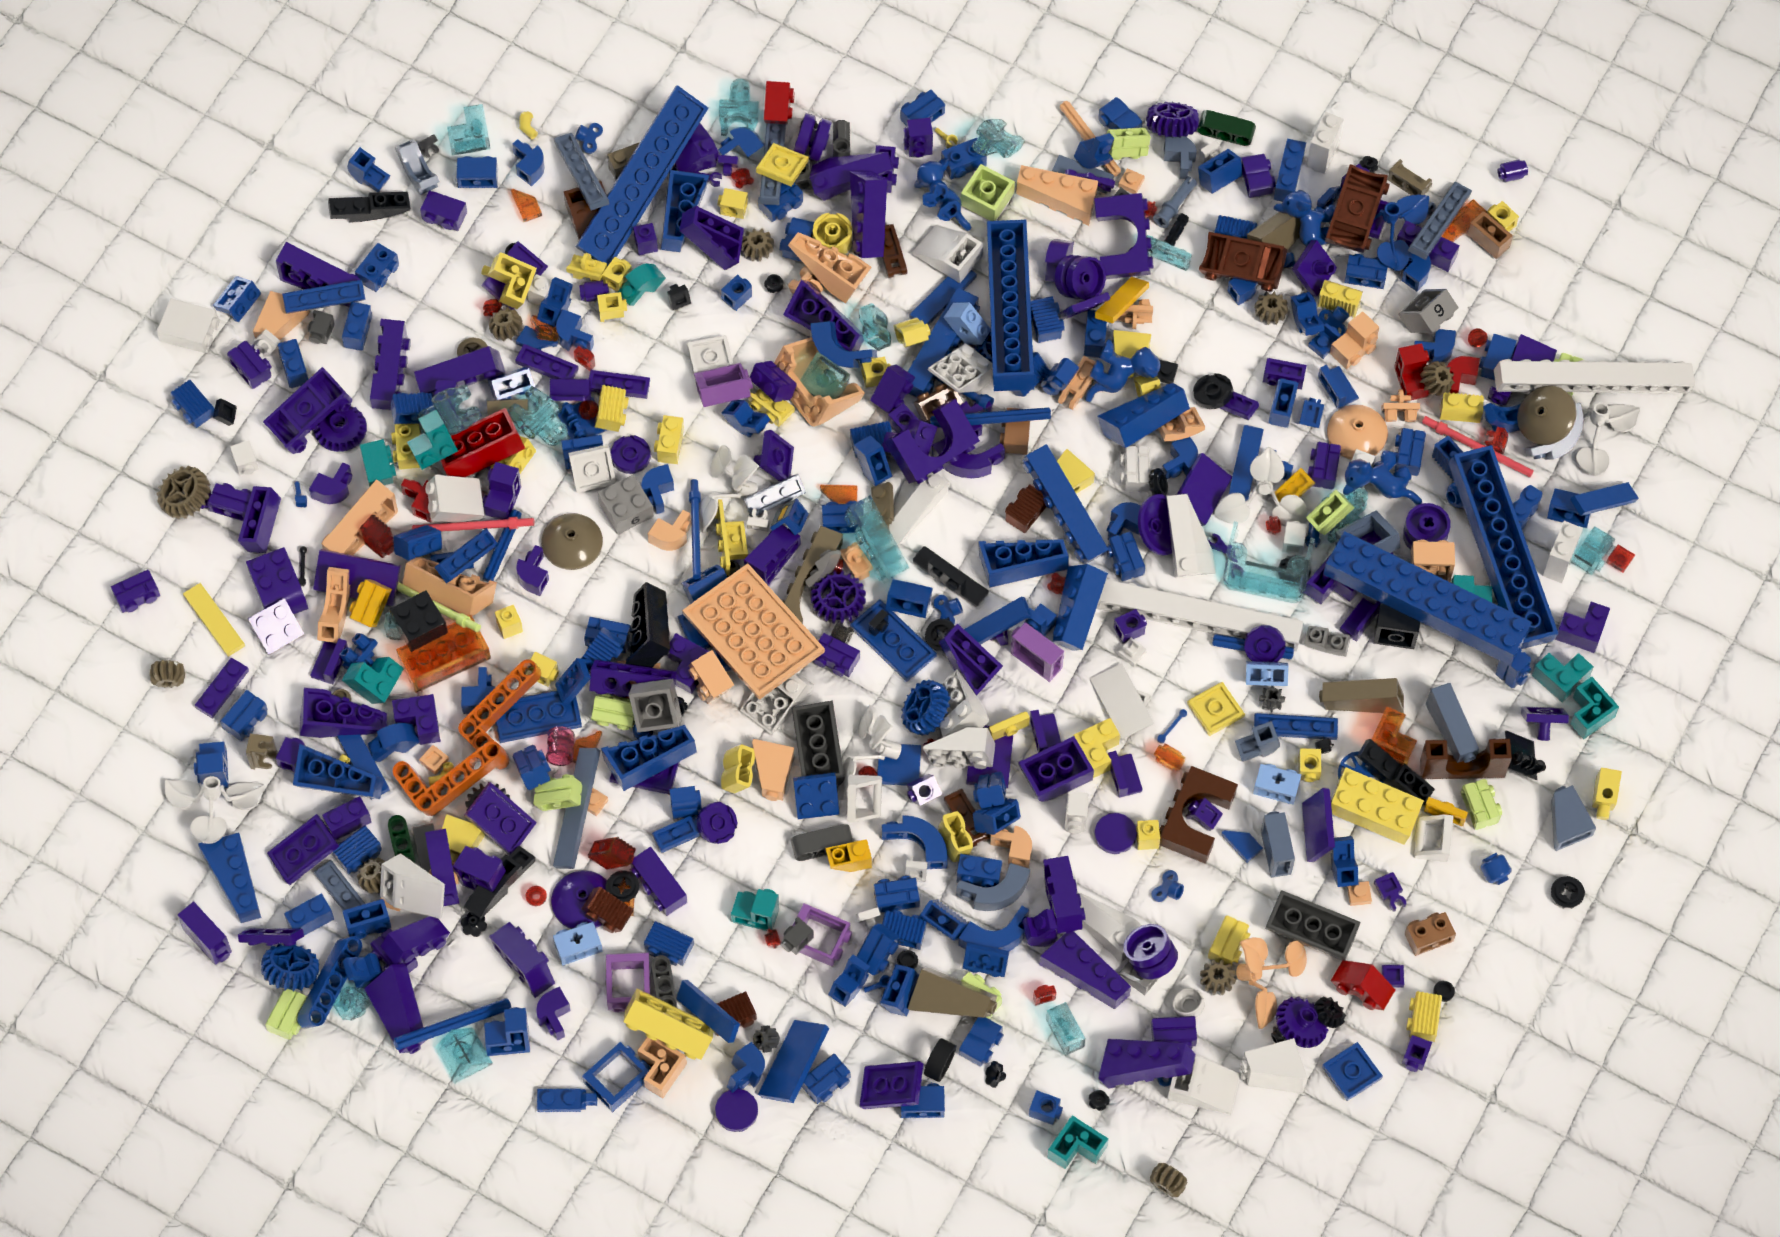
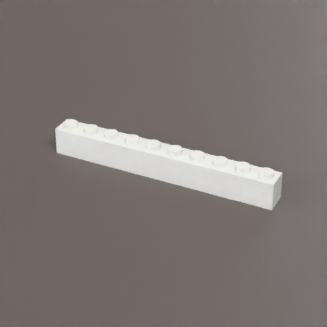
M1505 359L1499 361L1494 368L1497 392H1532L1539 387L1556 386L1566 392L1689 393L1695 386L1693 364L1685 363L1684 361H1676L1674 363H1666L1665 361L1648 363L1643 360L1637 362H1627L1625 360L1608 362L1607 360L1589 362L1588 360L1551 362L1550 360L1531 361L1525 359L1512 361Z
M1112 578L1106 579L1096 608L1122 615L1137 609L1139 614H1143L1146 620L1245 639L1248 632L1254 627L1270 625L1277 628L1283 634L1286 646L1293 647L1296 652L1304 622L1295 617L1286 618L1276 613L1259 612L1253 608L1244 609L1234 604L1225 605L1215 600L1206 601L1192 595L1183 596L1173 591H1159L1154 587L1145 588L1130 582L1121 583Z

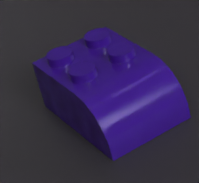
M285 547L246 561L248 572L263 608L284 598L293 614L309 609Z
M1075 736L1018 762L1037 799L1041 802L1052 800L1093 780L1094 769Z

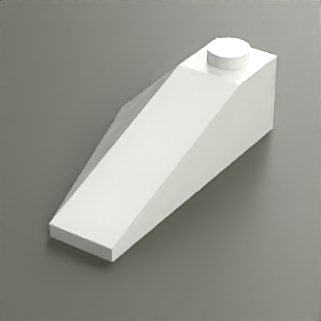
M929 473L927 475L928 479L920 484H917V482L909 484L907 480L903 482L894 504V521H892V524H889L890 536L882 538L896 549L948 493L949 481L938 473Z
M1188 495L1166 496L1175 578L1216 574L1214 552Z
M1077 891L1081 898L1080 908H1084L1086 920L1082 921V927L1118 961L1122 962L1126 958L1124 942L1127 936L1142 925L1135 918Z

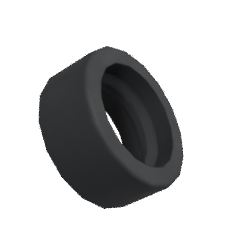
M940 1038L926 1063L924 1075L940 1082L953 1060L957 1045Z

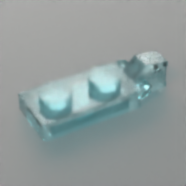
M1147 235V237H1151L1152 249H1148L1151 257L1184 271L1189 269L1192 258L1191 253Z

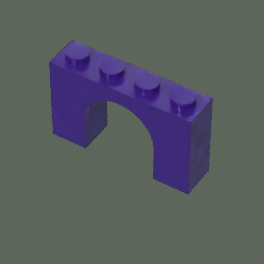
M1142 193L1094 198L1098 222L1122 219L1131 222L1138 232L1137 241L1128 252L1100 257V261L1105 268L1106 280L1151 275L1150 269L1154 268L1153 257H1149L1148 250L1152 249L1151 237H1147V230H1150L1149 218H1145V210H1148L1147 198H1143Z
M956 399L948 401L932 411L945 435L944 448L937 457L923 453L908 429L900 431L885 441L909 484L924 482L928 479L927 475L933 472L935 474L944 469L943 464L955 462L960 458L959 454L962 452L966 454L974 450V445L980 441Z

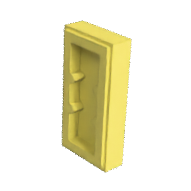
M1024 711L989 726V732L993 740L1006 735L1012 736L1018 730L1029 726L1030 717L1027 711Z

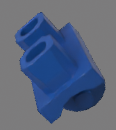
M356 633L352 638V642L357 646L354 651L346 647L339 654L344 661L342 666L347 670L351 663L365 662L370 667L374 663L371 659L375 655L372 650L377 646L378 642L362 633Z

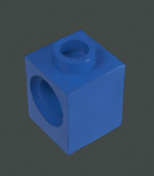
M738 274L721 289V299L735 311L752 297L751 283L746 278L742 279Z
M1036 1090L1029 1109V1117L1053 1125L1055 1119H1060L1063 1107L1060 1106L1061 1098ZM1049 1105L1052 1107V1110L1045 1112L1041 1107Z

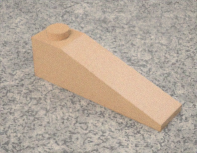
M799 232L788 245L822 285L845 304L872 268L853 254L845 255L840 253L838 248L823 246L819 240Z

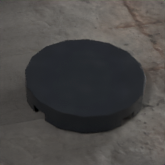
M1214 373L1211 376L1209 374L1205 375L1196 382L1193 388V395L1200 407L1217 409L1223 407L1231 400L1234 389L1231 380L1227 376Z

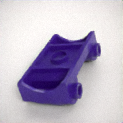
M321 367L271 413L263 423L292 454L301 453L305 450L308 442L305 436L333 410L338 413L346 412L351 407L352 398L330 373Z

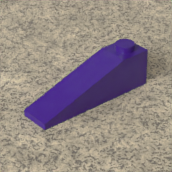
M303 689L299 736L326 738L337 737V735L377 734L378 730L387 726V713L365 704L353 703L349 698L344 696L340 698L332 695L331 691L325 689Z

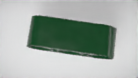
M1204 110L1199 119L1197 132L1207 137L1249 146L1252 143L1256 125L1249 120L1211 110Z
M394 815L388 820V830L394 855L397 856L401 853L416 864L407 822L403 816ZM397 825L403 826L400 830L393 829ZM401 844L407 845L405 849H398V846Z

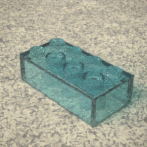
M871 495L850 505L845 512V521L849 527L853 526L856 532L854 537L859 545H863L866 550L864 554L870 563H873L876 569L874 574L879 582L882 580L883 584H886L905 574L910 567Z

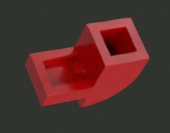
M1460 356L1448 363L1447 367H1451L1450 373L1454 374L1451 379L1455 382L1451 386V394L1453 392L1455 394L1459 393L1460 383L1475 385L1480 358Z
M404 479L401 484L402 493L415 499L411 505L413 515L431 523V514L428 511L429 499L425 490L428 480L422 486L415 480Z

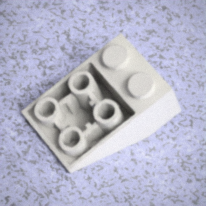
M935 225L912 252L914 256L958 283L963 281L984 256L982 242L967 233Z
M965 343L930 366L928 371L958 393L978 392L990 384L993 376V363Z
M954 671L941 683L949 691L948 696L950 697L948 702L950 707L947 708L948 714L944 716L945 721L940 723L943 737L966 727L983 728L989 722L985 708L960 671Z
M797 672L760 700L752 692L740 711L773 735L792 714V707H798L805 700L814 684Z
M966 727L923 746V750L931 765L935 767L953 765L956 768L974 766L977 769H985L986 767H993L995 742L988 728Z
M401 853L382 863L380 898L382 897L395 908L439 919L443 917L445 888L443 882Z
M1195 1055L1191 1074L1172 1077L1167 1100L1231 1115L1240 1073Z

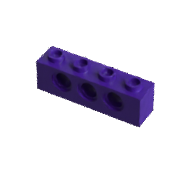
M594 660L591 667L589 691H595L597 694L609 693L615 694L618 697H627L632 687L629 681H635L638 684L673 679L676 687L677 671ZM608 678H614L617 682H611Z

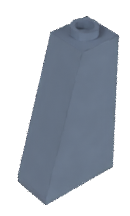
M1451 683L1432 688L1425 705L1444 740H1447V745L1456 762L1464 761L1467 763L1474 760L1479 752V746Z

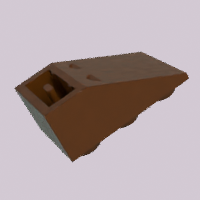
M600 180L599 183L601 184V186H602V188H603V190H604V192H605V189H604V186H603V184H602V181ZM576 187L563 191L565 206L578 240H580L599 208L590 210L579 188Z

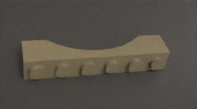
M820 526L818 532L815 531L811 538L812 545L810 549L807 548L803 555L804 562L802 566L797 567L794 576L796 579L794 583H790L788 586L786 600H782L802 624L803 617L800 611V602L804 588L807 585L805 580L811 576L810 572L817 568L815 562L820 559V555L829 549L831 551L840 550L843 545L842 533Z

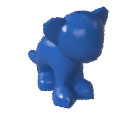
M943 158L938 162L928 161L920 165L914 187L930 188L929 192L922 195L923 205L935 207L937 204L940 208L937 217L940 220L950 221L951 218L955 217L965 230H971V224L961 213L962 204L959 196L942 181L944 171L949 165V159Z
M1303 190L1288 194L1282 203L1274 205L1273 209L1275 211L1300 218L1299 236L1301 242L1306 247L1311 240H1317L1321 246L1328 244L1325 240L1329 227L1321 228V223L1331 222L1336 208L1335 205L1327 206L1325 209L1318 206L1312 210L1310 195Z
M1108 339L1099 358L1111 364L1108 372H1104L1103 363L1096 360L1090 372V377L1097 384L1089 388L1085 400L1091 402L1094 395L1099 391L1109 393L1120 391L1126 384L1128 377L1133 373L1146 378L1156 377L1161 367L1160 360L1147 347L1136 351L1132 358L1120 356L1114 352V345Z
M1384 450L1381 454V461L1374 463L1373 468L1369 462L1363 459L1349 462L1345 472L1346 486L1343 489L1344 495H1348L1356 489L1371 483L1386 498L1406 497L1413 501L1415 505L1422 504V499L1415 492L1406 489L1412 477L1409 469L1402 467L1393 474L1390 472L1391 468L1396 464V456L1392 451Z

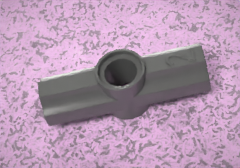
M845 120L833 122V157L850 156V122Z

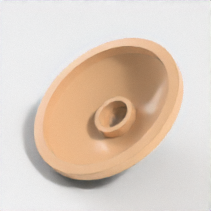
M1349 405L1339 409L1332 415L1327 427V437L1330 444L1341 446V456L1352 460L1356 449L1374 456L1380 453L1386 444L1388 429L1383 417L1374 409L1364 405Z

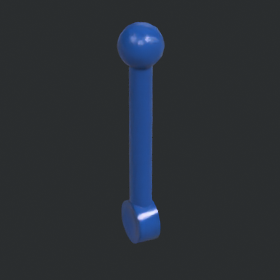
M1185 709L1180 710L1179 716L1163 735L1158 736L1157 741L1160 744L1165 742L1166 736L1182 717L1187 716Z

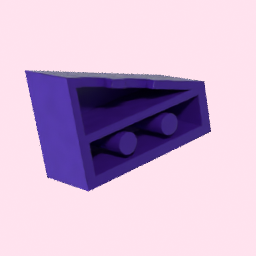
M694 206L682 213L680 232L724 270L739 263L744 228L698 206Z
M783 524L773 531L771 530L769 535L744 559V566L748 563L769 586L801 545L800 535H794Z
M958 623L939 642L954 671H960L976 696L1003 667L998 660Z
M1069 856L1044 859L1045 892L1050 909H1053L1057 934L1082 930V921L1086 920L1084 908H1080L1081 898L1080 894L1077 893V884L1073 878Z
M508 922L489 936L495 950L507 965L520 975V981L528 984L534 998L555 984L547 965L549 962L547 956L542 951L538 952L536 950L535 943L531 939L527 940L525 938V934L519 926L515 928L511 922Z

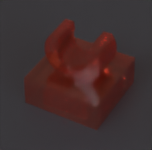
M1497 427L1496 432L1488 431V436L1494 437L1492 441H1485V445H1492L1496 452L1504 454L1509 438L1506 429Z

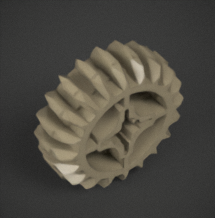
M189 465L186 468L181 466L179 470L174 469L172 474L167 473L168 477L162 479L163 485L158 486L160 491L156 494L161 509L172 518L180 519L182 517L187 519L188 515L194 517L195 511L200 512L202 505L206 506L204 501L209 499L208 493L211 492L209 487L211 484L207 476L198 468H193Z

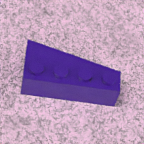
M490 346L414 372L420 392L432 393L433 398L436 381L438 380L455 381L457 389H459V387L472 385L506 373L500 352Z

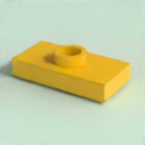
M1299 468L1275 491V495L1279 502L1286 495L1301 497L1315 482L1302 468Z
M1428 797L1424 808L1426 813L1434 816L1452 815L1453 823L1459 826H1464L1468 812L1456 808L1450 802H1441L1431 797Z

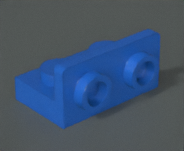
M235 276L213 304V307L217 311L230 314L234 321L240 322L261 295V292L252 280Z
M576 658L555 683L563 704H570L591 679L589 670L593 665V660Z
M967 942L962 969L973 973H986L993 977H1005L1009 951Z

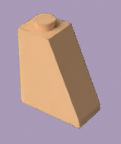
M270 291L253 329L254 337L256 338L267 329L276 338L281 340L309 315L310 310L286 314L283 295Z
M753 739L752 746L755 752V764L762 797L770 801H783L794 759V747Z

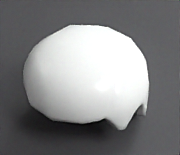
M1185 988L1176 993L1172 1006L1179 1017L1195 1016L1196 1018L1203 1012L1205 1000L1199 990Z

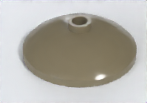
M1556 386L1539 387L1530 392L1519 407L1517 415L1519 429L1524 437L1532 443L1538 445L1555 444L1564 439L1572 430L1577 415L1576 405L1573 398L1562 388ZM1544 409V412L1539 414L1540 410Z
M568 513L556 517L546 526L542 534L541 544L545 557L553 565L565 570H578L587 567L598 558L603 547V537L599 526L591 518L578 513ZM571 533L575 534L573 537L568 536Z

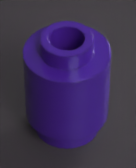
M1518 159L1501 163L1500 168L1497 169L1498 177L1504 183L1523 179L1524 176L1528 175V167L1525 160L1520 161Z
M603 280L584 282V284L579 285L581 301H598L597 295L609 294L608 283L604 284Z

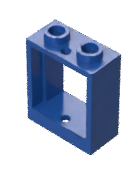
M621 1042L582 1075L583 1083L593 1093H597L598 1098L612 1113L644 1085L643 1079L650 1070L649 1065L644 1060L639 1061L635 1057L636 1053L629 1045L624 1046ZM622 1054L640 1073L614 1096L595 1076L617 1056Z

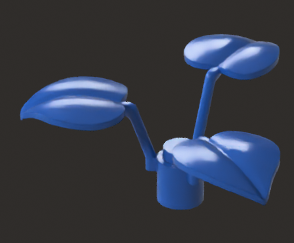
M1428 195L1403 197L1397 203L1390 202L1386 204L1385 209H1381L1375 215L1374 220L1382 215L1383 220L1391 224L1390 242L1381 243L1377 249L1378 260L1384 266L1400 271L1407 265L1410 258L1409 247L1403 240L1394 242L1395 222H1397L1398 218H1404V221H1409L1415 225L1424 222L1428 214Z

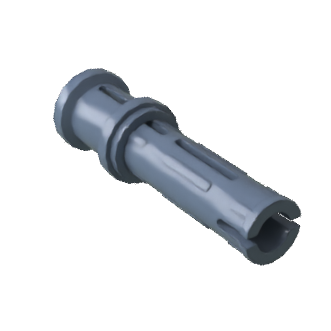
M1186 177L1172 198L1164 202L1160 212L1153 216L1154 222L1159 227L1167 228L1171 218L1178 214L1179 206L1197 185L1194 178L1189 182L1191 177Z

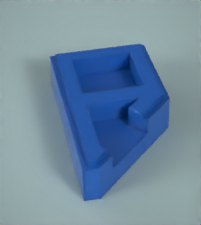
M1340 186L1329 188L1317 200V207L1320 206L1325 209L1327 206L1333 205L1339 198L1342 188Z
M525 326L518 336L516 344L521 347L526 344L541 350L551 346L557 347L558 341Z
M1226 830L1221 833L1222 837L1246 863L1263 851V847L1250 833Z

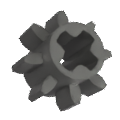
M1271 686L1269 689L1263 688V695L1259 696V701L1263 702L1262 709L1267 708L1271 713L1276 708L1281 710V703H1284L1286 698L1281 696L1282 689L1278 690L1274 686Z
M770 1025L761 1026V1030H755L753 1035L754 1045L759 1050H762L763 1053L772 1052V1048H777L780 1041L776 1028H770Z

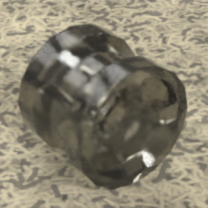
M838 621L830 636L848 644L852 638L854 628L845 627L843 623Z

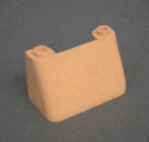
M812 337L784 345L774 362L777 367L796 382L797 386L790 400L805 420L813 427L827 422L855 405L865 394L857 383H850L847 386L842 383L825 361V358L817 350Z

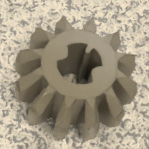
M753 228L752 233L746 231L745 236H743L741 250L744 252L745 258L751 256L752 262L755 258H758L761 262L762 257L768 259L769 253H773L774 239L771 238L769 232L764 233L763 228L760 231H756Z
M1266 291L1264 296L1259 295L1255 302V315L1260 316V322L1266 320L1269 325L1273 321L1277 325L1279 320L1283 321L1288 313V302L1283 299L1282 294L1277 296L1275 291L1272 294Z
M508 307L505 310L499 309L498 313H493V317L489 318V330L497 340L501 339L503 342L507 338L512 340L513 336H519V332L523 330V320L515 309L511 310Z
M1431 362L1425 365L1422 373H1420V376L1423 378L1420 383H1424V390H1428L1429 395L1441 396L1445 392H1449L1452 389L1451 386L1455 383L1451 379L1454 374L1450 373L1451 367H1446L1445 362Z
M171 660L154 662L151 664L149 673L151 684L164 688L180 686L184 683L185 679L183 664Z
M379 857L376 860L371 858L369 863L364 862V867L358 869L359 874L356 876L360 884L359 886L371 895L375 892L380 894L381 865L385 861Z
M1214 959L1211 960V965L1204 964V970L1200 971V976L1202 977L1200 984L1206 985L1204 988L1205 992L1211 989L1213 996L1216 995L1217 991L1223 996L1225 990L1230 992L1232 990L1231 985L1236 983L1234 978L1235 970H1230V963L1223 965V959L1220 960L1219 964Z
M1158 1163L1152 1170V1174L1149 1177L1150 1182L1166 1195L1179 1197L1186 1189L1187 1178L1171 1165Z

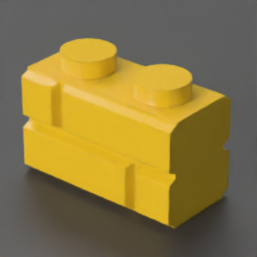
M371 579L362 581L357 589V593H359L358 598L352 602L349 612H351L350 618L368 627H377L392 589Z

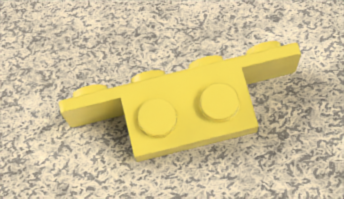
M718 499V509L714 519H718L716 535H720L718 552H722L720 566L724 569L726 575L729 576L730 560L745 559L748 556L744 521L725 522L722 499Z

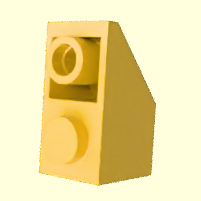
M867 839L826 848L830 869L855 872L872 868V857Z

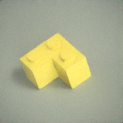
M500 252L494 258L488 273L489 277L505 283L499 302L515 309L521 307L524 304L537 268Z
M1108 718L1073 735L1094 769L1093 778L1110 771L1111 759L1106 751L1119 745L1120 733L1112 719Z

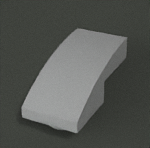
M829 549L820 555V559L815 562L817 568L810 572L811 576L805 580L809 588L813 587L815 583H819L821 578H826L827 573L829 575L832 573L840 559V550L831 551Z
M1308 626L1304 646L1346 657L1351 637L1347 634L1329 632V628Z

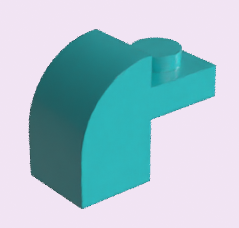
M642 264L626 275L627 281L618 292H621L622 298L626 299L629 306H634L645 292H655L666 277L655 264Z

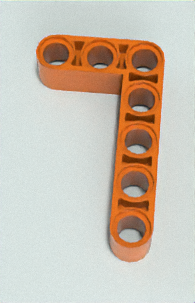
M529 659L523 660L460 722L458 727L460 734L476 750L480 748V744L484 740L494 741L486 731L539 680L541 669L537 664ZM534 667L533 672L530 675H526L527 669ZM519 682V686L511 690L512 684ZM499 697H504V701L501 704H496V700ZM488 711L489 716L486 719H481L482 714ZM474 726L473 732L466 734L467 729ZM494 749L491 752V756H495L498 749ZM507 753L505 760L496 769L501 770L508 766L510 759Z
M488 741L429 788L417 771L407 762L399 761L394 765L392 771L394 777L415 806L425 815L433 816L500 765L506 758V751L497 742ZM494 749H498L497 754L495 756H491V752ZM481 762V766L478 769H474L475 764ZM408 769L406 776L401 777L403 770ZM464 775L463 781L457 782L458 777ZM416 785H420L419 790L413 793V788ZM448 787L447 793L441 796V791ZM431 800V805L424 809L425 803Z

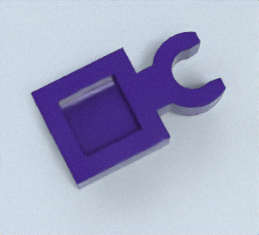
M1394 872L1374 880V885L1382 900H1390L1389 907L1393 912L1396 911L1395 902H1400L1403 908L1406 907V899L1399 895L1403 892V889Z

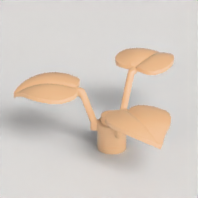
M1252 937L1240 942L1246 964L1241 963L1237 966L1236 976L1238 980L1249 981V985L1262 990L1257 993L1255 999L1259 1029H1263L1275 1017L1277 1001L1273 992H1267V988L1256 983V981L1261 979L1262 970L1288 967L1290 976L1297 977L1301 975L1306 967L1307 955L1304 945L1299 941L1295 940L1287 945L1285 951L1286 964L1264 966V960L1268 956V948L1262 938Z

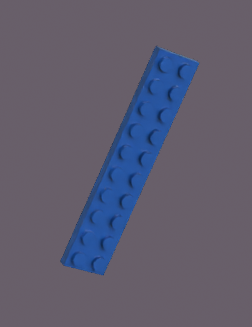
M676 85L609 191L607 195L609 205L598 209L576 244V248L583 253L591 254V258L607 263L608 267L613 258L618 256L631 235L633 227L641 219L709 107L680 86Z

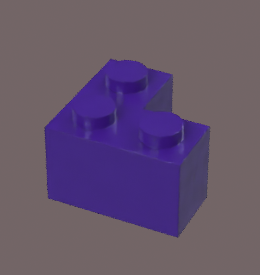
M910 419L907 429L920 450L929 455L938 427L922 420ZM886 432L882 444L884 452L889 455L892 454L889 451L887 445L885 444V441L891 438L892 436L896 435L897 433L895 432Z
M495 462L493 469L490 468L487 475L490 491L488 496L485 495L483 498V507L486 516L504 520L508 519L515 506L522 487L519 468Z
M1328 557L1308 580L1305 594L1319 604H1322L1331 592L1335 591L1350 602L1358 591L1323 575Z
M1591 601L1585 619L1565 612L1558 630L1559 634L1555 640L1595 653L1610 608Z
M675 633L670 641L671 648L667 657L680 664L676 670V686L693 694L699 682L693 680L690 676L688 665L709 651Z
M434 694L392 700L395 724L407 723L412 724L414 727L417 726L420 745L441 742Z
M465 846L453 865L462 886L473 891L477 886H481L493 892L506 872L500 858L494 855L490 857L476 847L472 849Z

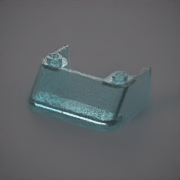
M1234 521L1223 574L1225 587L1229 590L1289 603L1300 602L1304 597L1314 555L1315 538L1310 539L1306 557L1293 556L1288 561L1286 569L1246 561L1248 555L1247 548L1237 542L1239 526L1238 522Z

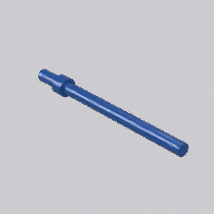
M692 479L690 481L691 491L689 492V502L691 503L693 579L697 580L701 578L699 523L701 493L699 492L698 480Z

